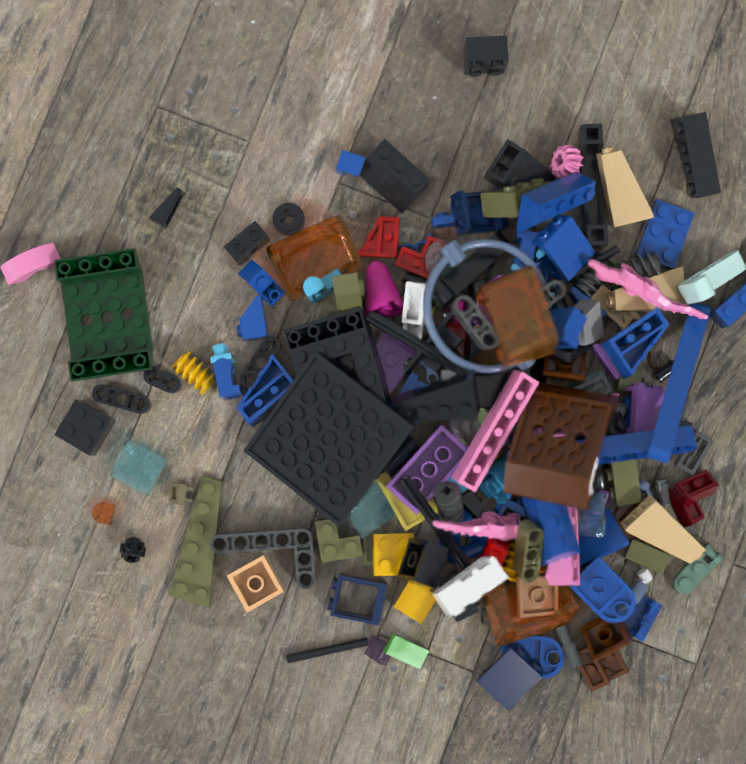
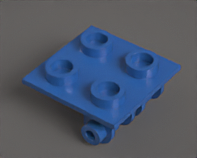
M643 596L641 601L635 605L631 616L624 620L633 637L642 642L644 641L662 607L661 604ZM628 608L622 611L618 610L619 614L626 613Z

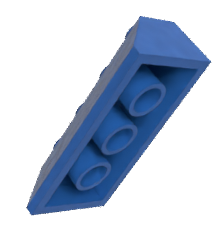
M575 172L522 194L516 232L521 233L591 201L595 194L596 181L579 172Z
M521 496L527 519L534 521L544 533L541 566L581 553L567 506Z

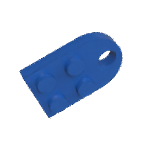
M599 555L580 573V585L570 586L605 621L612 623L622 622L629 618L634 611L635 595L633 590ZM619 603L626 604L628 607L627 612L619 614L615 609L616 605Z
M503 633L501 655L509 648L510 643L514 642L516 645L520 644L531 659H536L543 667L541 679L551 678L561 670L564 664V652L561 650L560 644L553 638L543 635ZM552 652H556L559 655L556 663L548 661V655Z

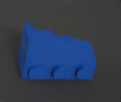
M657 307L600 344L623 379L634 374L635 369L645 359L646 354L656 344L669 326V323Z
M273 354L269 357V361L264 369L258 374V378L252 387L250 386L236 407L247 423L253 428L271 413L293 382L292 377Z

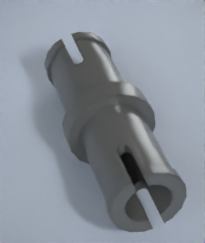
M563 625L556 628L555 631L562 645L561 650L565 652L571 666L570 668L573 669L583 665L576 649L577 643L573 641L568 626Z

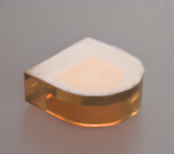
M106 502L96 504L92 509L93 519L98 523L111 525L116 505Z

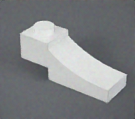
M406 281L402 314L403 329L425 341L426 324L423 315V295L426 283Z

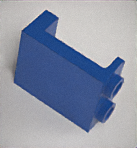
M566 215L555 216L551 223L544 230L540 231L537 238L532 242L534 246L543 249L555 266L556 270L553 274L556 278L570 281L596 253L573 218Z

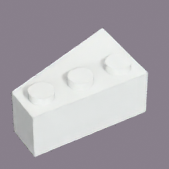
M494 556L480 557L433 592L432 595L446 615L457 616L465 610V606L479 600L483 594L495 588L506 580L508 576Z

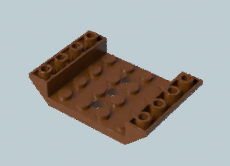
M539 382L523 409L506 461L503 492L588 511L593 493L592 480L611 416L615 415L619 396ZM536 428L545 429L540 435L533 433ZM557 432L565 433V436L561 439L554 437ZM578 436H585L587 438L582 443L575 441Z

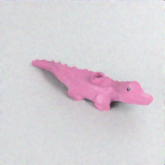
M594 259L588 260V266L595 270L598 280L622 285L624 287L623 290L630 296L637 295L644 299V301L650 302L653 306L659 307L664 311L686 313L699 319L708 318L705 313L692 306L668 299L660 292L657 283L648 277L640 276L632 267L625 263H622L621 268L618 269L609 267Z
M488 511L484 512L481 518L462 523L434 520L432 524L445 531H453L462 535L486 536L508 541L509 539L516 538L521 515L512 512L507 513V516H499L495 512Z

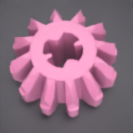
M571 145L558 146L557 151H553V158L550 159L552 164L549 168L552 169V174L561 179L575 172L580 173L579 168L583 166L581 161L584 158L580 155L581 151Z

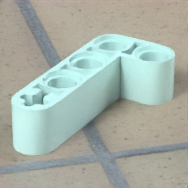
M735 250L681 282L677 287L686 305L701 302L715 295L714 290L745 271L746 265L739 251Z

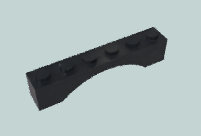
M602 123L582 124L578 130V148L581 151L580 155L584 157L581 161L583 166L580 167V173L596 181L593 199L581 205L583 235L593 249H604L608 246V225L596 153L602 152L603 149Z

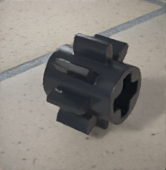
M136 537L126 539L125 543L120 544L119 552L121 553V558H124L128 563L140 561V557H145V543H142Z

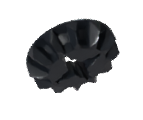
M284 203L278 206L273 213V224L278 232L285 235H295L298 231L302 230L305 216L298 205ZM285 212H287L290 217H295V219L292 220V227H290L288 222H283V220L286 219Z

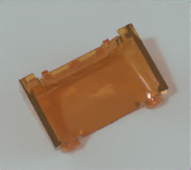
M339 215L323 220L266 248L289 300H297L304 296L303 284L309 277L314 276L321 279L335 269L348 274L355 273L360 270L359 268L364 267L346 224Z
M531 265L479 286L476 292L477 301L488 308L499 340V349H496V356L499 362L502 361L504 367L551 355L558 344V335L536 273Z
M548 565L541 567L539 573H546ZM516 583L504 587L498 584L495 588L482 595L497 646H505L567 625L580 609L569 586H558L559 610H556L553 615L517 617Z

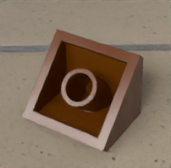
M587 352L570 363L561 361L552 354L545 353L541 377L583 383L586 377Z
M599 617L580 628L594 663L627 646L633 639V635L624 621L612 623Z

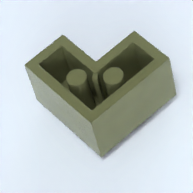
M329 519L315 521L322 563L363 556L360 534L339 537L338 526Z

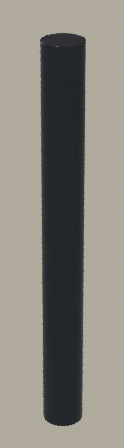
M615 245L593 259L602 263L621 251ZM588 262L570 281L592 269L588 266ZM557 279L558 281H561L564 285L570 282L566 280ZM550 286V292L556 290L554 286Z
M367 638L294 653L286 655L287 662L292 663L369 646Z

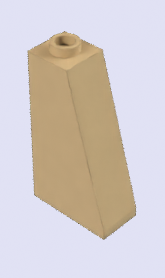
M614 146L603 148L600 153H596L609 225L618 227L654 218L653 212L622 150L614 149Z
M683 267L650 277L651 280L658 284L660 292L668 299L686 304L677 287L678 284L684 281ZM624 287L609 292L606 297V306L609 308V313L650 312L657 308L637 295L630 296L623 290Z
M651 494L620 522L628 533L690 564L694 560H698L706 550Z

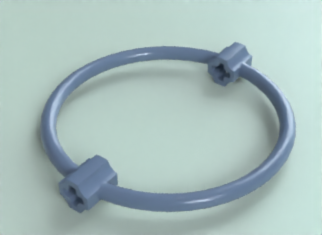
M478 239L458 245L456 240L451 241L439 250L443 257L431 271L423 295L424 321L432 341L446 358L470 371L475 369V372L497 373L517 367L519 371H524L531 367L535 362L532 354L541 344L533 339L528 347L522 344L513 349L508 354L511 360L507 362L482 365L469 362L457 356L440 338L435 328L431 311L433 288L443 268L447 264L451 268L466 258L464 252L482 247L504 250L516 256L529 268L538 283L539 289L547 284L535 262L522 250L509 243L493 239Z

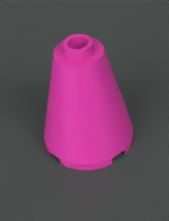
M380 261L370 263V266L366 268V317L371 311L378 313L384 318L386 316L395 317L402 314L404 301L386 264Z

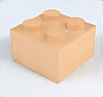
M266 553L227 575L246 612L253 610L285 591Z

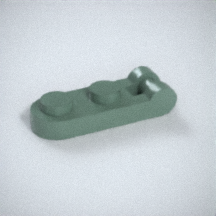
M709 542L703 546L706 550L702 556L691 564L687 563L673 578V588L677 592L688 594L693 591L710 571L724 559L720 552L717 553L713 550V546ZM705 555L711 558L708 562L703 559Z

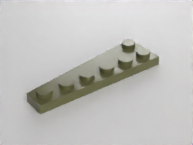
M204 476L201 477L169 595L171 597L204 606L210 605L215 552L212 551L210 542L217 535L222 481Z

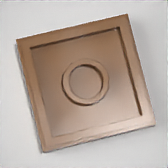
M539 573L538 578L531 583L524 582L519 575H516L517 617L526 618L559 614L558 586L548 585L546 573Z

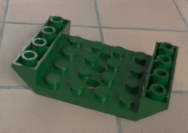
M136 248L54 260L56 280L61 283L71 354V361H68L70 382L153 370L154 350L143 272ZM125 309H131L133 312L132 317L128 320H125L122 316ZM105 312L112 313L113 317L110 322L105 323L102 316ZM85 315L92 316V323L85 326L82 319Z

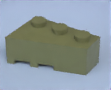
M637 460L606 463L605 474L610 486L608 488L610 500H613L617 507L642 502Z

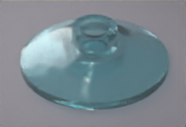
M439 239L429 246L425 255V266L429 274L443 257L439 250L450 243V240ZM459 263L451 268L447 264L437 279L444 280L458 267Z

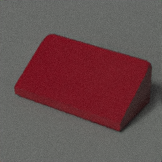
M704 470L675 483L674 486L681 504L685 507L714 494L719 484L707 470Z
M675 486L669 488L670 505L683 527L692 526L705 518L697 501L683 507Z

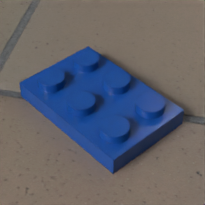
M656 199L652 207L654 218L647 221L635 257L638 258V255L641 254L645 259L647 251L653 256L655 249L661 266L673 270L678 262L695 213Z

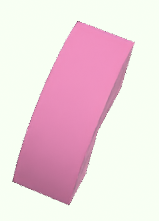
M49 243L17 255L0 266L8 285L25 282L37 271L54 268V260L61 258L54 243Z

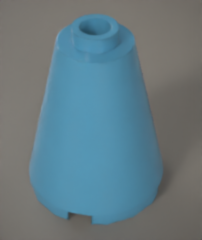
M507 455L492 463L479 485L481 492L489 499L491 497L497 499L495 503L498 504L507 503L512 494L503 492Z

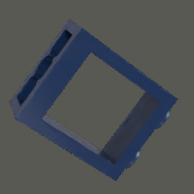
M339 573L338 578L334 577L332 590H335L334 598L329 599L327 609L331 610L330 616L379 626L387 582ZM343 580L378 587L372 616L337 609Z

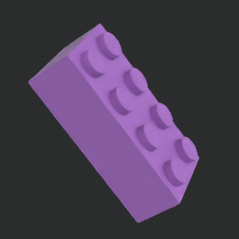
M440 425L385 487L417 515L420 511L399 483L400 479L408 475L427 502H429L434 496L436 485L447 481L453 475L468 448L443 425Z

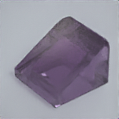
M373 636L364 654L385 666L391 656L384 653L388 643Z

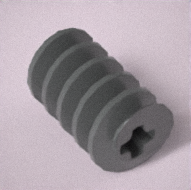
M655 249L653 256L647 251L645 259L639 254L638 261H635L633 257L630 258V264L623 260V263L632 267L642 277H646V273L653 277V270L657 274H661V263ZM615 263L616 268L620 269L621 267Z
M596 252L594 254V258L600 255L601 253ZM610 259L602 262L609 267L614 266ZM593 268L573 279L574 284L572 283L573 287L577 288L588 298L592 297L589 293L590 290L593 292L597 291L594 286L595 284L602 285L601 281L596 278Z
M444 481L436 485L434 495L440 520L461 523L465 517V510L459 486L451 481Z

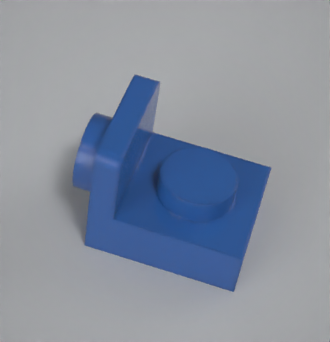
M451 205V215L438 213L435 215L436 217H432V229L454 227L455 219Z

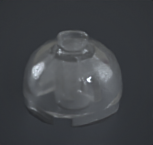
M480 408L478 418L450 420V433L462 445L469 447L488 413Z

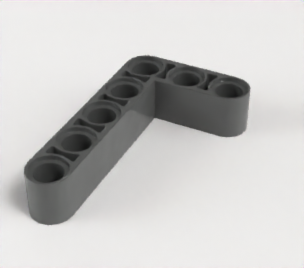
M551 281L492 325H490L469 296L462 295L452 302L451 310L477 347L483 351H488L499 345L562 298L566 290L561 281ZM550 286H554L557 289V296H553L550 293ZM534 298H537V299L540 300V302H541V307H540V308H536V307L534 306V304H533ZM459 301L466 303V311H461L458 308ZM518 310L522 311L525 315L523 321L519 320L516 316ZM471 318L479 321L478 329L471 326ZM501 323H505L508 326L507 333H503L500 330ZM484 335L491 337L492 343L490 346L484 344Z
M306 528L217 534L210 542L212 551L218 554L294 548L295 573L298 586L302 589H309L315 583L312 534ZM300 532H306L309 536L305 543H300L297 540V535ZM281 533L288 536L287 543L283 545L278 544L276 541L277 535ZM259 535L266 536L268 540L266 545H257L256 537ZM240 536L244 537L247 541L246 546L242 548L235 545V539ZM217 538L224 539L226 542L225 548L217 549L214 541ZM301 553H308L310 555V560L305 564L298 561ZM307 573L311 576V581L308 584L300 582L302 574Z

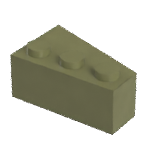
M543 178L532 179L531 183L521 182L518 183V186H506L503 189L480 193L483 218L518 217L522 194L552 181H544Z
M357 272L332 276L338 313L361 307L363 310L362 301L365 300L362 278L358 279Z

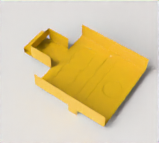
M408 582L393 607L422 625L436 600L432 595L433 592L430 591L431 588Z

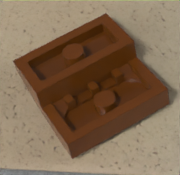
M587 645L577 650L583 662V665L578 666L591 692L610 684L611 680L629 672V668L619 650L595 663L592 661Z

